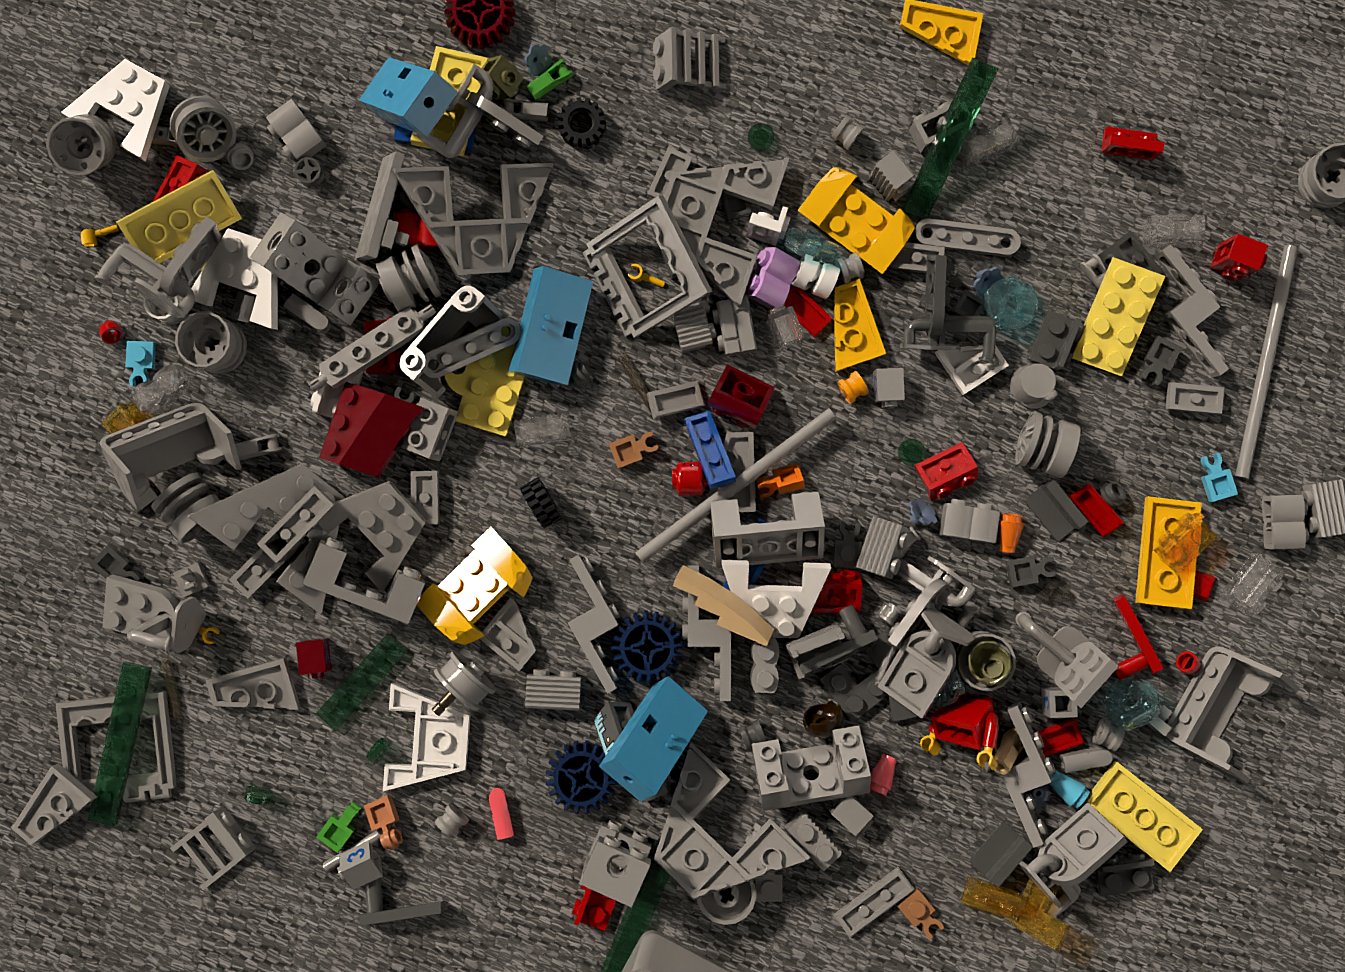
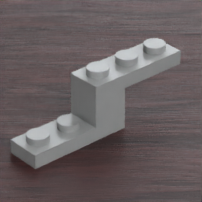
M1170 244L1154 256L1187 297L1164 314L1163 317L1211 378L1220 376L1229 369L1225 364L1226 360L1219 351L1214 350L1208 343V336L1196 327L1220 308V305L1217 303V297L1200 282V275L1185 263L1181 251L1173 248Z
M313 486L257 543L260 549L229 581L247 599L251 598L307 542L304 537L336 504L318 486Z
M578 554L569 561L596 607L568 622V625L608 694L617 689L616 681L619 680V677L612 666L607 668L602 659L606 657V654L599 642L594 644L592 640L619 625L617 619L621 616L613 603L608 605L604 598V595L608 593L600 580L595 582L591 572L594 571V568L587 556L582 559L581 555Z
M688 565V568L699 573V565ZM688 593V598L683 597L682 613L688 614V624H682V640H688V647H719V651H714V668H719V678H714V695H719L720 701H731V631L716 625L718 619H699V607L695 606L698 597Z
M1019 701L1011 704L1007 711L1028 756L1015 761L1009 773L1001 774L1032 846L1035 848L1044 844L1045 835L1048 832L1042 818L1038 819L1035 814L1036 804L1030 793L1026 794V791L1051 783L1054 777L1053 773L1056 771L1051 758H1045L1041 749L1044 747V743L1039 732L1034 733L1030 723L1033 722L1029 709L1027 707L1023 708Z

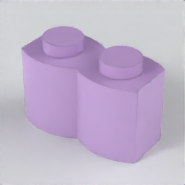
M766 247L757 256L756 272L749 278L746 296L769 309L780 310L788 296L790 284L798 272L800 261L776 247Z

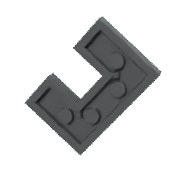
M884 631L876 635L878 637V644L864 650L877 669L856 684L841 663L819 678L837 704L841 705V709L851 722H854L888 696L886 692L877 686L897 655L898 650L888 641L889 638Z

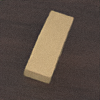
M684 565L681 567L673 586L697 596L695 606L720 616L716 625L762 645H768L774 628L752 607L709 577Z

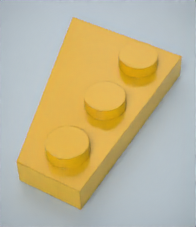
M905 0L899 28L972 68L975 61L983 13L916 0Z
M860 279L834 288L835 372L886 354Z

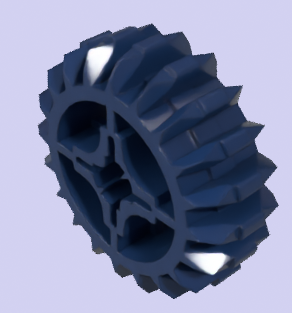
M644 610V619H640L638 613L635 612L633 613L635 622L632 623L626 617L624 622L628 627L625 629L620 625L617 626L616 629L623 634L622 636L613 635L612 639L620 642V645L612 646L611 650L620 651V654L614 656L613 660L619 661L622 659L624 661L618 667L620 671L626 667L630 668L626 675L628 678L632 676L633 672L638 673L636 677L637 682L641 681L642 675H647V683H651V675L656 674L658 681L662 680L661 671H664L667 676L671 675V671L668 668L669 664L674 668L679 666L673 660V657L682 658L683 654L676 652L675 649L684 647V643L675 642V639L680 638L682 634L681 632L672 634L671 631L677 625L674 622L667 627L665 625L669 619L667 615L663 617L662 621H658L659 612L655 611L653 619L648 618V610ZM643 625L642 639L638 642L625 644L628 634L634 628ZM651 625L662 629L668 636L669 641H656L651 635ZM646 633H648V640H651V643L654 642L655 646L661 645V647L651 649L649 660H647V654L644 653V650L641 651L640 648H634L644 644ZM670 650L666 660L661 665L653 668V655L658 651ZM626 652L640 653L643 656L645 668L638 667L632 663Z
M575 740L573 750H571L567 743L564 744L563 748L566 754L557 750L555 755L559 761L555 759L549 760V764L555 769L546 770V775L554 777L546 781V786L555 785V788L549 791V795L559 794L560 796L556 799L555 803L559 805L565 800L564 810L566 811L569 810L571 804L575 805V814L579 813L580 806H584L585 813L589 814L590 804L598 811L600 809L598 800L607 804L609 799L605 793L609 795H614L615 790L609 785L618 784L604 770V783L592 774L591 767L594 760L600 765L605 758V753L603 751L601 754L597 753L600 746L598 743L594 745L593 750L588 749L589 740H585L584 748H580L579 741ZM587 756L581 766L575 767L565 764L572 757ZM588 765L586 771L588 781L585 782L584 780L583 783L579 784L578 788H575L578 783V776L575 773L578 772L580 774ZM560 771L565 773V776L569 777L572 781L573 786L570 793L561 784ZM583 788H591L593 790L596 788L599 790L591 797H577Z

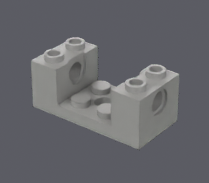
M283 213L279 214L249 257L350 326L380 283L377 278L343 257L318 239L317 235ZM314 259L316 261V269L312 273H306L304 269L305 263L308 260Z
M819 492L792 494L793 517H791V521L780 520L760 524L741 525L737 499H723L710 502L716 568H723L722 560L749 561V565L822 559L825 525Z
M328 537L327 541L324 539L320 540L303 585L409 624L425 585L419 571L407 566L403 570L398 568L386 596L383 597L381 591L367 586L366 590L358 588L357 582L346 577H341L340 580H337L336 578L347 554V548L343 547L344 542L332 537Z
M853 726L832 730V744L781 752L779 739L753 743V761L763 811L870 793L871 773L860 727ZM813 769L818 772L819 776L815 780H807L803 775L805 771Z
M609 820L607 823L603 821L585 860L579 884L632 908L650 867L651 859L647 856L651 850L652 843L648 841L649 837L641 832L634 831L631 834L623 830L624 826L619 822ZM620 840L626 841L629 849L620 846L622 843Z

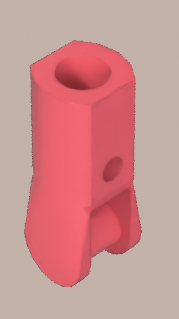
M495 788L490 792L489 802L493 813L492 817L497 840L514 836V830L505 792L500 788Z

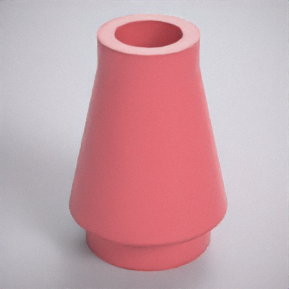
M882 754L871 772L870 791L882 796H886L888 791H891L897 759Z

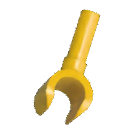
M116 224L101 230L85 229L81 232V243L85 247L97 246V237L117 232L119 228Z
M638 264L631 265L632 268L640 270L638 276L634 277L628 274L632 281L640 282L643 280L663 288L665 281L644 273V270Z
M201 626L198 633L202 635L204 642L207 644L215 643V640L207 637V632L213 631L219 634V629L214 626L208 628Z

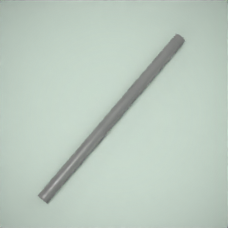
M1285 245L1283 249L1235 477L1249 479L1298 251V247L1293 245Z
M828 408L738 475L736 482L722 487L635 552L643 563L709 515L711 513L710 502L723 499L729 500L835 421L836 416Z

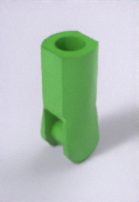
M564 59L556 62L546 72L525 86L535 102L574 75L572 70L568 71ZM555 72L560 76L556 80L551 77Z

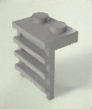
M670 27L656 37L653 44V53L655 54L653 78L656 81V90L667 91L676 84L725 90L726 84L719 83V44L725 43V37H719V34L707 35L702 31L698 33L690 32L689 29L676 30V27ZM691 39L695 40L696 79H691ZM705 41L709 42L710 81H705Z
M833 624L785 643L798 679L804 678L800 670V664L842 644L841 639H844L845 636L840 627ZM847 658V659L842 660V661H840V662H838V663H836V664H834V665H837V664H839V663L845 662V661H847V660H849V659Z
M224 806L212 812L204 819L205 821L170 848L175 852L182 846L208 879L200 886L202 890L210 886L256 849L250 838L244 833ZM207 825L232 856L233 860L230 863H226L202 832V829ZM195 836L221 869L216 874H214L189 840Z

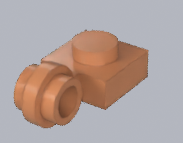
M386 795L364 805L371 830L378 831L382 829L383 834L380 835L382 846L386 850L398 848L403 839L401 832L397 828H391V824L400 821L392 795Z

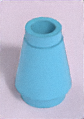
M1056 770L1053 773L1052 782L1048 784L1069 806L1073 805L1079 808L1088 797L1090 791L1085 788V784Z

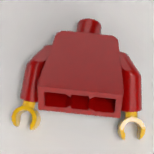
M961 695L945 706L939 707L931 715L932 722L928 729L930 734L921 739V748L925 752L929 751L933 756H936L941 750V745L936 739L977 750L984 747V751L977 755V762L984 769L985 762L989 760L990 769L995 770L997 760L992 755V751L996 749L999 722L998 716L994 713L992 698L988 695H981L978 699Z

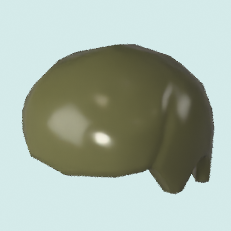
M982 641L975 645L968 655L970 672L980 683L995 686L1008 679L1012 670L1011 658L1009 653L997 642Z

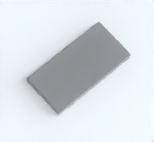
M395 151L382 159L355 256L357 260L368 261L378 257L399 181L393 169L403 167L405 154Z

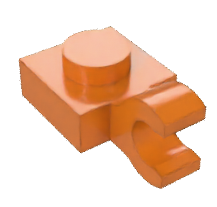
M798 463L772 469L773 475L755 479L760 498L770 497L777 489L780 495L805 488Z

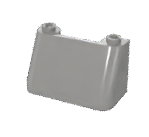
M472 286L461 287L404 352L400 359V368L414 382L438 399L446 388L441 384V377L429 378L423 374L427 363L431 370L437 366V362L434 359L428 362L424 353L459 338L470 324L479 329L484 325L506 317L476 288Z

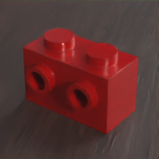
M1236 234L1218 244L1209 269L1222 273L1221 277L1230 281L1240 280L1264 267L1268 255L1265 254L1268 245L1244 235Z

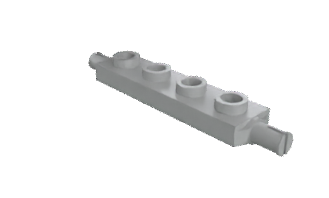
M430 304L417 313L416 310L409 306L320 363L322 375L308 382L313 392H316L326 384H329L336 389L414 339L425 329L424 321L437 314L434 307Z

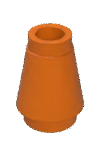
M1001 513V519H999L998 524L999 551L1015 553L1025 524L1022 522V515Z

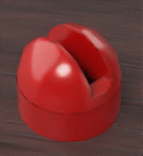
M107 320L99 326V335L103 342L113 344L122 339L123 331L115 321Z
M1190 651L1180 653L1176 659L1177 668L1185 674L1192 675L1200 669L1201 663L1199 658Z

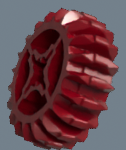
M467 0L445 1L448 9L444 10V15L448 18L446 20L447 27L452 28L450 32L453 37L458 36V41L461 44L467 41L468 47L471 49L474 47L475 42L478 43V47L481 50L484 48V42H488L489 47L493 48V39L495 38L498 42L502 43L501 33L509 35L510 30L507 26L511 27L515 24L514 19L511 18L516 15L515 9L512 8L514 5L513 0H496L500 6L486 3L485 0H472L469 4H464ZM480 3H481L482 9H483L484 11L481 12L480 22H479V19H478V17H477L476 14H478V12H479V10H480ZM459 19L474 22L476 30L467 28ZM497 20L491 27L486 29V25L490 21Z

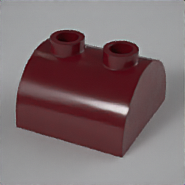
M727 364L707 406L712 407V411L718 416L728 415L736 419V423L741 427L748 428L751 426L756 428L775 387Z

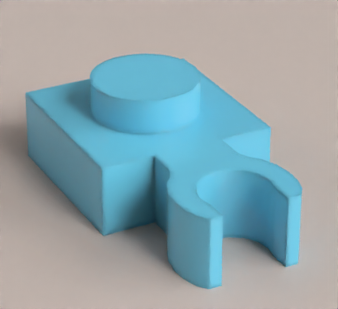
M127 341L125 367L133 368V373L129 379L131 386L136 387V379L138 377L143 378V387L149 386L150 379L147 375V369H155V342Z
M1219 453L1212 454L1214 457L1213 465L1208 462L1207 456L1201 457V464L1208 472V475L1201 477L1208 501L1214 502L1237 495L1238 492L1231 470H1222L1221 455Z

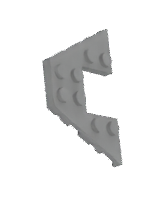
M787 157L776 161H754L751 164L736 163L717 168L706 169V167L695 168L692 171H672L664 194V198L701 270L738 307L741 305L757 255L707 238L721 193L772 210L789 161Z
M554 164L500 165L504 219L453 221L449 166L394 168L393 172L457 276L511 272L516 254L520 250L523 237L528 225L531 223L538 200L544 191V185Z
M299 464L283 473L272 476L263 482L191 513L187 517L234 550L267 508L283 518L313 486H318L333 502L342 500L345 497L303 464ZM317 524L306 535L309 540L276 581L319 614L322 613L326 593L303 585L320 540L324 539L327 541L328 537L337 539L339 525L327 534Z
M691 743L654 861L693 900L798 865L810 859V856L771 819L733 857L698 825L694 819L730 783V779Z

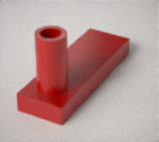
M1120 594L1112 598L1140 653L1117 664L1119 667L1114 672L1119 681L1147 667L1153 673L1164 669L1126 597Z

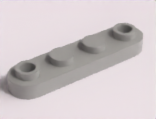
M927 218L921 220L914 229V238L918 244L945 247L947 250L1008 257L1013 255L1021 244L1019 234L1009 228ZM928 229L931 232V237H924L922 234L923 230ZM1001 240H1008L1009 247L1004 248L1001 245Z
M502 318L424 353L427 361L429 362L431 359H434L437 362V366L431 370L427 363L423 374L429 378H439L514 344L520 337L521 329L519 324L511 318ZM505 326L509 329V334L506 337L501 334V329Z

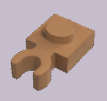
M653 432L643 434L638 441L635 440L632 434L609 443L618 469L643 460L640 452L653 453L659 449L658 445L648 447L645 444L647 438L654 436Z
M915 888L912 893L897 904V907L914 927L922 923V930L929 939L933 938L929 932L930 925L936 924L941 930L944 929L942 922L938 918L930 916L935 909L918 888Z

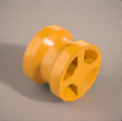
M857 371L851 373L848 379H841L837 382L840 391L849 404L854 403L860 395L865 396L869 394L867 385Z

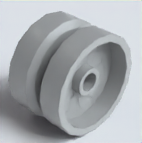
M754 879L730 887L728 892L718 891L698 898L697 903L702 913L712 922L722 925L736 924L745 919L752 911L756 900Z

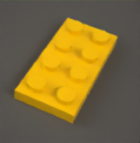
M1145 497L1135 603L1192 609L1202 503Z

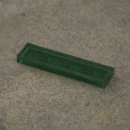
M387 633L316 714L333 730L337 731L408 652V649L390 633Z

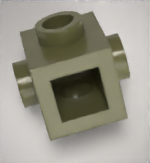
M503 55L488 58L482 66V69L492 78L493 99L512 98L519 91L518 86L524 78L512 62L508 61Z

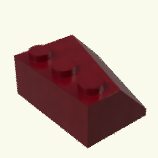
M345 382L319 458L379 478L396 453V445L403 435H408L412 429L410 424L416 415L420 416L425 408L385 393Z

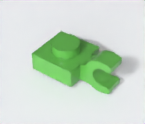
M352 802L341 817L334 813L316 838L338 853L355 831V828L350 823L361 807Z

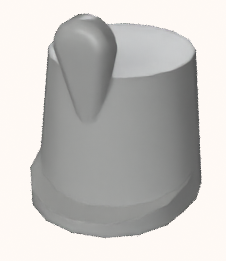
M1044 364L1024 365L1018 368L1011 377L1010 389L1013 396L1022 406L1029 409L1041 408L1058 395L1057 391L1054 390L1056 384L1054 372Z

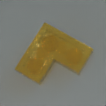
M1029 879L1010 924L1054 950L1060 951L1071 925L1048 913L1052 902ZM1053 885L1050 890L1056 896L1059 888Z

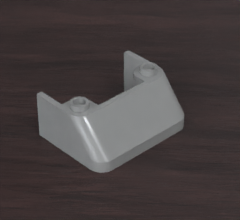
M191 403L109 434L100 441L102 452L122 493L137 511L143 509L139 496L144 494L149 488L148 478L196 458L201 463L207 465H216L226 459L236 470L241 469L232 432L201 403Z
M1213 647L1204 656L1200 669L1194 674L1167 724L1172 729L1166 736L1170 741L1197 757L1248 783L1249 777L1229 765L1232 758V748L1227 742L1220 739L1222 732L1245 692L1252 696H1262L1269 691L1273 682L1295 692H1298L1300 687L1279 671L1224 647Z
M655 930L642 934L622 972H732L723 965Z

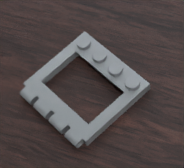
M658 195L586 243L588 249L583 252V255L591 270L596 267L599 268L593 275L603 293L610 290L611 293L605 298L614 316L622 314L623 317L618 319L617 322L625 337L631 334L634 338L641 336L712 292L663 195ZM647 222L648 225L652 226L656 234L655 239L660 249H664L669 259V267L673 273H676L681 283L682 293L644 316L609 247Z
M167 691L56 703L63 768L98 797L96 798L98 806L120 804L121 794H123L125 803L147 801L148 791H150L151 800L172 798L171 788H175L177 785ZM152 719L158 772L82 780L76 727ZM95 800L88 804L86 807L94 806Z

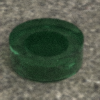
M764 123L752 126L747 137L749 146L755 151L762 152L768 150L774 141L772 128Z
M907 439L899 445L897 455L903 464L913 466L923 460L925 448L920 441Z
M380 738L368 751L366 759L373 765L377 764L391 748L392 743L386 738Z
M256 785L247 786L244 799L253 804L265 805L271 802L273 791Z

